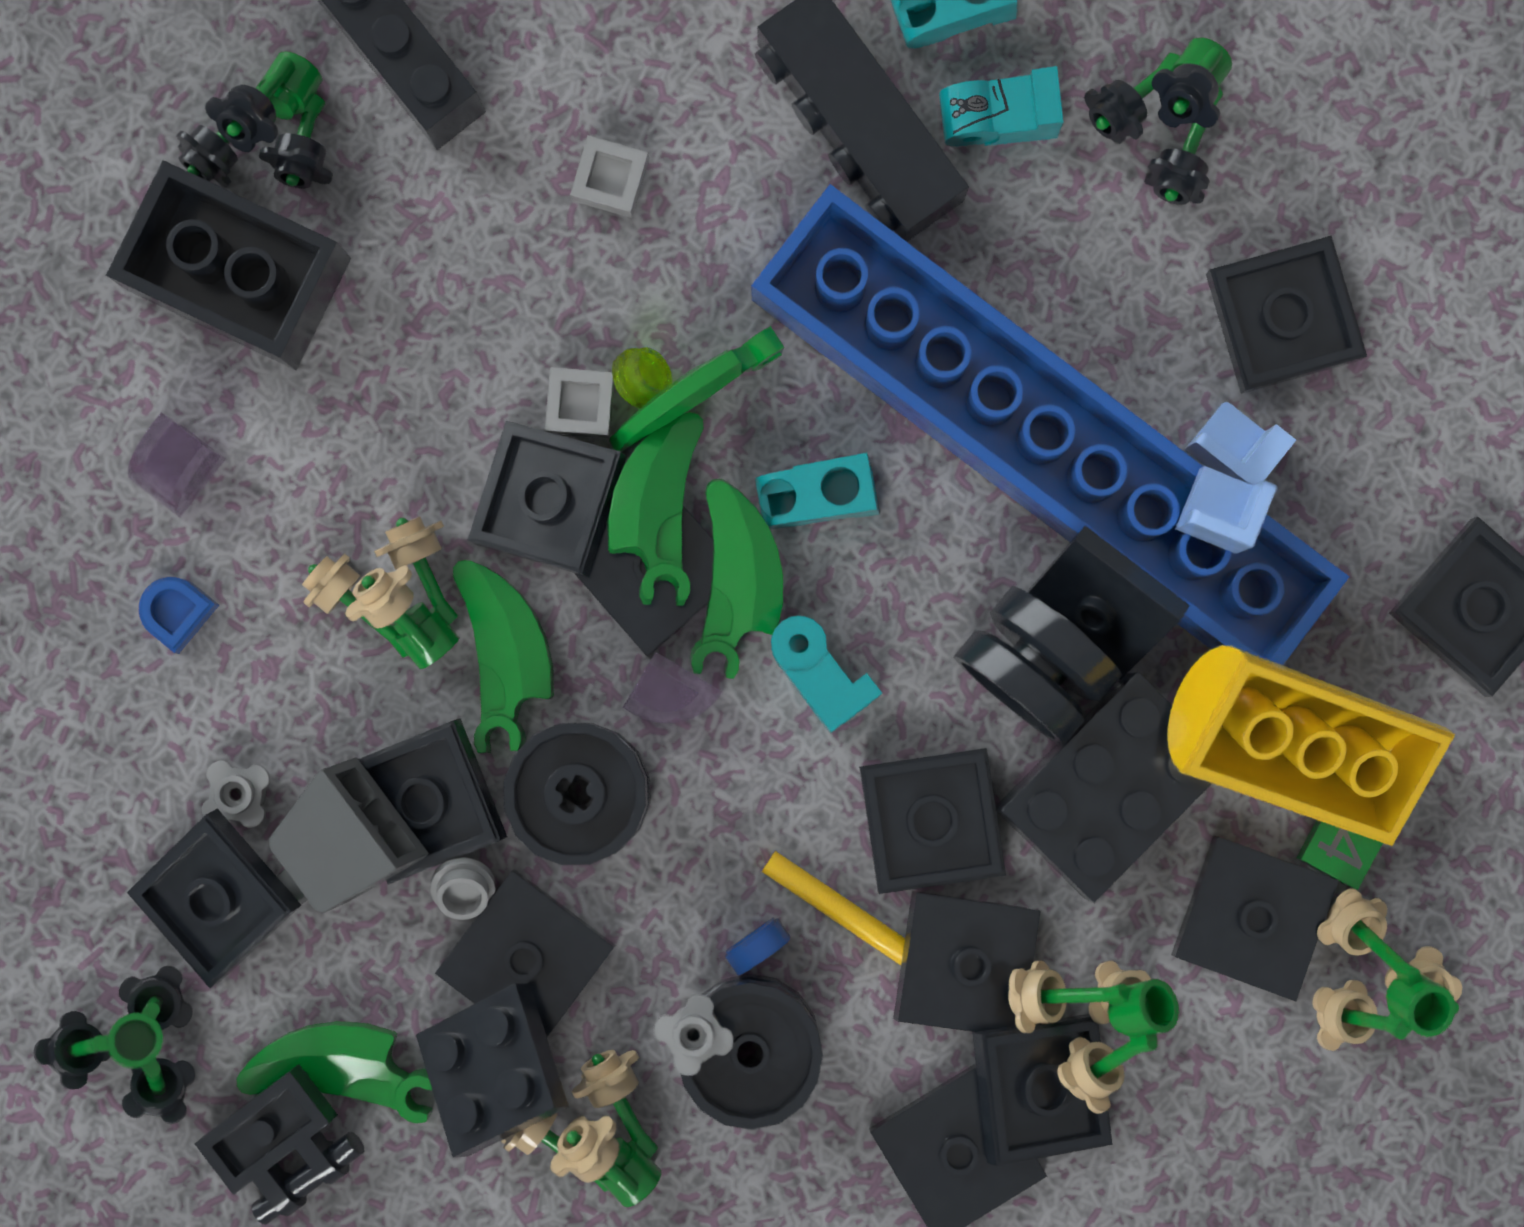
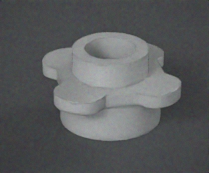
M227 761L213 763L206 773V777L211 785L209 799L202 805L203 816L218 808L227 820L240 821L244 827L253 828L260 825L266 816L263 804L266 798L265 788L270 784L269 772L261 765H252L248 769L234 768ZM234 788H238L242 792L239 800L231 798V791Z
M704 995L691 996L686 1007L677 1011L673 1016L667 1014L660 1016L654 1026L656 1039L668 1045L675 1057L674 1068L683 1075L696 1074L702 1062L715 1054L726 1055L733 1045L732 1032L720 1026L717 1017L713 1013L714 1005L712 1000ZM690 1029H697L700 1032V1038L697 1041L688 1039L687 1032Z

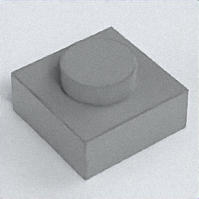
M587 135L570 193L571 200L632 218L649 162L648 152Z
M550 367L545 431L559 435L610 438L615 383L614 372Z

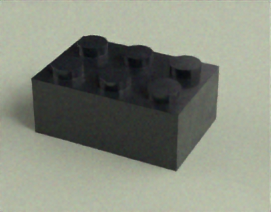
M162 160L106 276L139 297L289 368L297 370L351 257L338 242Z
M1139 672L1126 674L1084 716L1085 721L1064 746L1056 744L996 805V811L1084 899L1095 903L1212 784L1181 773L1173 763L1168 747V723L1172 705Z

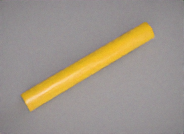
M774 851L762 869V873L901 966L905 937L777 851Z

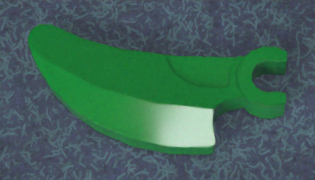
M770 326L759 332L741 347L726 350L688 371L651 398L610 437L609 442L613 449L623 452L639 440L702 403L745 371L760 370L781 357L780 351L784 349V346L772 327Z
M684 413L672 422L649 434L636 447L625 463L613 491L607 521L608 550L612 554L626 552L641 557L646 568L645 576L640 585V598L644 605H651L654 597L653 585L661 580L669 581L675 587V601L678 606H684L690 593V581L682 567V509L690 461L704 429L703 419L696 413Z
M713 479L707 484L705 491L712 520L714 547L711 589L702 636L691 650L690 661L693 673L701 674L705 657L712 652H720L726 656L724 664L725 677L734 679L740 665L735 647L742 635L749 631H760L773 635L775 628L779 625L783 607V571L778 547L773 535L755 505L729 482L723 479Z
M470 560L458 561L453 567V578L466 603L474 631L479 663L481 723L477 726L474 733V746L478 753H491L490 736L496 728L502 727L509 733L510 751H518L526 743V733L522 725L517 721L522 704L531 698L549 700L554 696L553 662L548 640L536 613L524 596L511 583L483 565Z
M334 1021L312 1024L288 1032L269 1043L255 1055L237 1077V1087L241 1093L248 1095L259 1094L296 1065L300 1064L321 1093L351 1097L397 1110L400 1116L408 1122L417 1124L427 1122L433 1109L432 1107L415 1103L411 1096V1089L415 1087L432 1090L426 1069H418L408 1073L399 1068L392 1058V1049L397 1039V1033L393 1030L368 1023Z

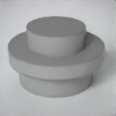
M455 858L442 863L434 871L431 878L430 892L442 913L453 919L467 920L478 916L484 911L487 903L495 893V879L491 870L480 861L471 858Z

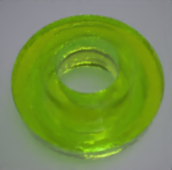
M629 348L614 359L612 376L615 388L624 400L638 409L642 408L651 398L672 384V373L667 361L659 352L652 348Z

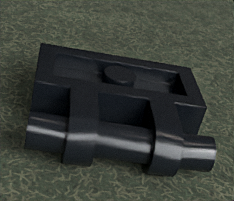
M300 1064L296 1065L194 1143L233 1195L250 1182H254L263 1196L252 1203L251 1210L258 1222L264 1225L270 1223L279 1215L289 1216L306 1204L307 1195L323 1183L331 1185L349 1172L350 1163L365 1151L363 1142L353 1132H348L336 1142L327 1140L320 1130L331 1123L338 1114ZM296 1149L306 1164L293 1174L284 1172L277 1162Z

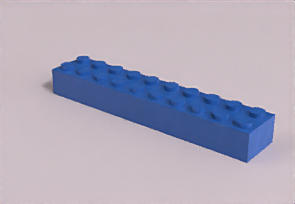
M831 184L825 189L751 285L752 301L1067 541L1071 542L1084 526L1088 527L1184 600L1190 607L1178 625L1211 650L1219 646H1232L1283 666L1349 579V576L1267 514L1254 546L1237 554L1176 530L1199 469L1203 465Z

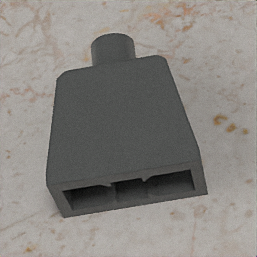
M357 757L324 768L317 773L269 838L270 850L284 867V870L277 875L278 879L301 905L308 900L312 907L322 914L359 897L419 862L429 854Z

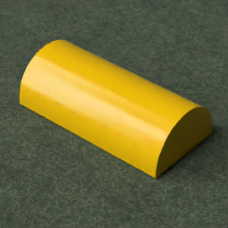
M1219 646L1208 651L1191 667L1177 691L1168 723L1170 756L1181 773L1393 846L1455 737V734L1446 727L1232 646Z

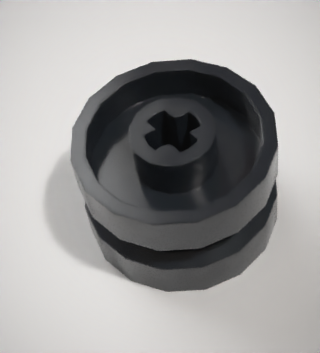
M1012 585L991 610L990 614L993 624L1014 647H1011L987 631L975 630L953 658L980 685L1016 715L1050 740L1064 746L1085 719L1080 706L1060 687L1061 684L1086 700L1100 701L1122 676V673L1111 659L1072 622L1023 589Z
M559 723L534 734L513 756L504 779V811L515 836L536 856L562 866L591 865L619 852L641 830L651 804L650 776L639 751L620 733L594 723ZM578 780L588 783L586 793L591 799L584 805L575 804L569 797L570 785Z
M750 973L722 979L701 995L707 996L712 1000L714 1005L713 1013L717 1017L720 1026L732 1032L733 1045L726 1055L715 1054L702 1062L696 1074H681L683 1087L699 1110L723 1125L748 1130L780 1124L800 1110L818 1084L823 1057L815 1015L800 993L777 978ZM690 1029L687 1032V1037L691 1041H697L700 1038V1032L697 1029ZM747 1041L759 1044L763 1052L761 1060L752 1055L746 1057L743 1061L739 1059L737 1053L739 1052L740 1045Z

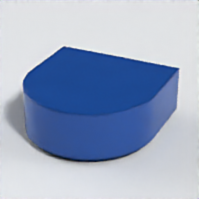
M164 577L154 581L144 590L139 601V617L143 626L150 634L173 653L180 654L219 607V604L190 581L177 577Z
M773 917L728 948L725 958L736 974L740 976L778 951L789 942L791 937L780 920Z

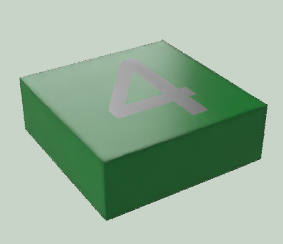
M1316 820L1296 858L1327 876L1339 880L1338 882L1345 886L1358 890L1383 843Z

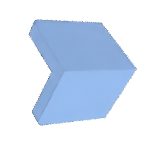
M1224 402L1217 408L1185 450L1206 467L1254 486L1267 478L1295 443L1296 439L1277 424L1264 431L1232 404Z
M1203 466L1199 469L1176 530L1236 554L1252 548L1277 485L1263 480L1253 486Z

